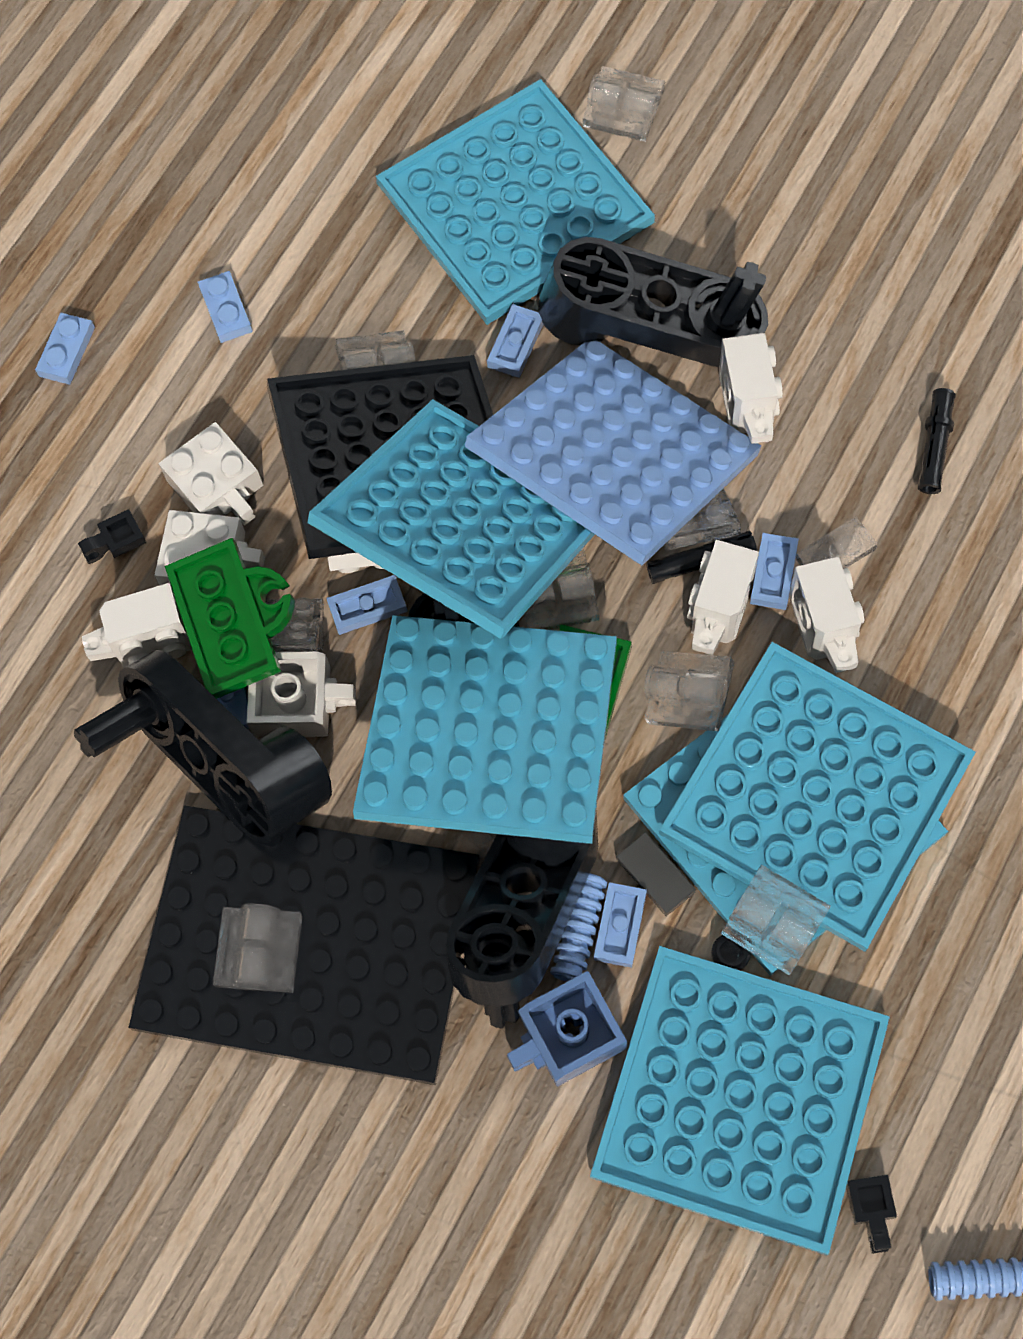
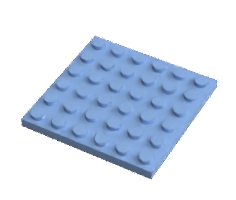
M597 340L584 342L471 432L467 436L464 446L641 566L758 456L761 449L760 444H751L747 435L736 430Z

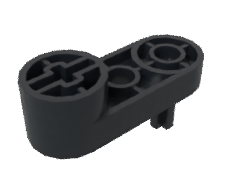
M583 237L571 240L560 248L538 298V312L544 326L556 338L570 345L580 346L584 342L595 340L601 342L606 337L611 336L706 365L719 367L722 339L765 333L768 327V311L759 293L766 282V275L758 273L759 265L753 262H747L744 268L737 267L733 275L728 277L605 239ZM649 298L659 300L665 307L653 304Z
M155 650L120 670L118 682L123 701L74 729V738L80 743V749L87 757H96L142 730L239 830L250 839L261 844L272 841L323 807L332 796L331 780L327 768L318 752L304 736L292 728L281 726L262 738L257 739L176 659L164 651Z
M597 808L592 844L496 834L449 929L445 946L452 984L464 998L478 1005H484L485 1015L490 1017L491 1026L503 1029L506 1021L516 1024L519 1019V1001L534 992L547 971L597 857ZM523 892H529V893H531V894H528V895H517V894L523 893Z

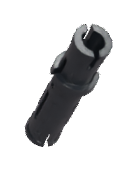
M938 388L933 391L930 416L925 421L927 437L918 484L920 492L925 494H938L942 488L941 483L949 434L953 432L954 428L952 411L956 398V393L947 388Z
M750 530L720 540L757 551L756 543ZM717 537L711 539V543L646 562L651 583L656 584L672 577L699 570L704 552H712L715 541L720 539Z

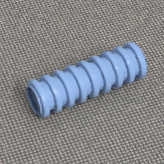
M589 874L561 937L562 943H559L556 948L559 955L554 956L553 962L556 963V967H551L550 973L559 980L568 982L581 975L583 970H587L588 964L585 962V959L590 958L591 952L588 950V947L593 946L591 935L596 934L594 924L599 921V916L596 913L602 909L599 901L604 900L605 894L602 892V889H606L608 884L604 878L598 875Z
M998 1258L995 1263H992L990 1259H984L982 1264H979L976 1259L971 1260L969 1264H965L963 1260H958L956 1265H952L951 1261H945L943 1266H939L937 1261L931 1262L928 1269L931 1295L936 1301H941L943 1296H947L948 1300H955L958 1295H960L962 1300L968 1299L969 1295H973L975 1299H981L982 1294H986L988 1298H994L998 1293L1002 1298L1008 1297L1009 1293H1012L1014 1297H1020L1023 1292V1258L1021 1262H1018L1016 1258H1010L1008 1262H1005L1003 1258Z

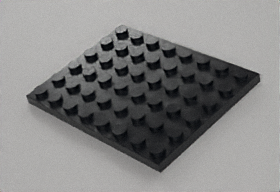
M184 805L128 1028L132 1031L436 1085L455 989L449 972L445 945L449 929L477 875L480 856L478 854L299 824L294 825L272 841L261 844L250 839L239 830L223 812Z

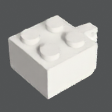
M765 333L722 339L719 380L728 424L743 434L747 433L751 444L772 441L774 416L779 415L780 412L778 399L783 396L780 377H774L772 367H776L775 350L773 346L767 345Z
M216 422L158 463L169 485L192 512L223 516L231 511L236 517L240 518L244 526L255 518L252 508L245 500L263 486L258 470Z
M169 510L154 576L159 585L170 583L165 569L166 565L230 538H233L237 543L246 569L256 566L263 567L265 556L262 550L249 548L247 543L244 542L246 532L239 517Z
M716 540L712 552H704L699 572H701L698 584H694L688 603L690 608L687 619L693 620L691 631L694 634L693 650L713 655L719 642L728 643L736 639L753 586L759 556L758 551Z
M839 556L795 567L789 593V599L807 655L816 660L828 658L835 673L857 668L859 662L855 641L860 635V626L864 623V613L859 601L854 602L850 591L853 589L850 571L848 568L843 569Z
M170 583L105 602L99 610L103 627L82 636L84 651L90 661L117 657L124 668L155 650L167 652L174 659L182 657L186 654V651L192 650Z
M317 651L275 652L282 672L253 683L248 687L247 725L255 737H263L276 728L286 726L296 730L304 737L328 736L329 713L336 712V707L356 706L355 686L353 684H337L336 678H330L331 667L324 653Z

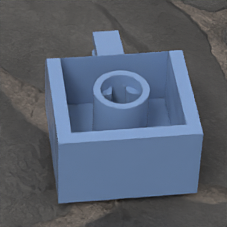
M586 971L525 1004L518 1010L519 1017L527 1033L520 1037L523 1045L509 1052L507 1058L515 1072L532 1063L535 1064L537 1070L546 1066L558 1087L626 1050L627 1040L589 971ZM572 1022L574 1026L582 1025L579 1028V1035L573 1037L571 1033L564 1034L566 1032L565 1024Z

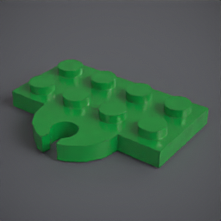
M233 538L165 566L204 686L216 699L282 672L271 638L283 631L291 620L295 607V598L291 594H286L275 604L265 603V598L269 591L273 589L285 590L290 586L280 574L271 568L259 566L246 569L238 545Z

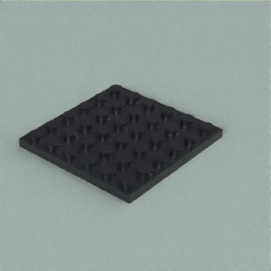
M474 355L267 378V390L308 558L315 559L357 553L307 523L309 512L432 399L478 426L493 416Z

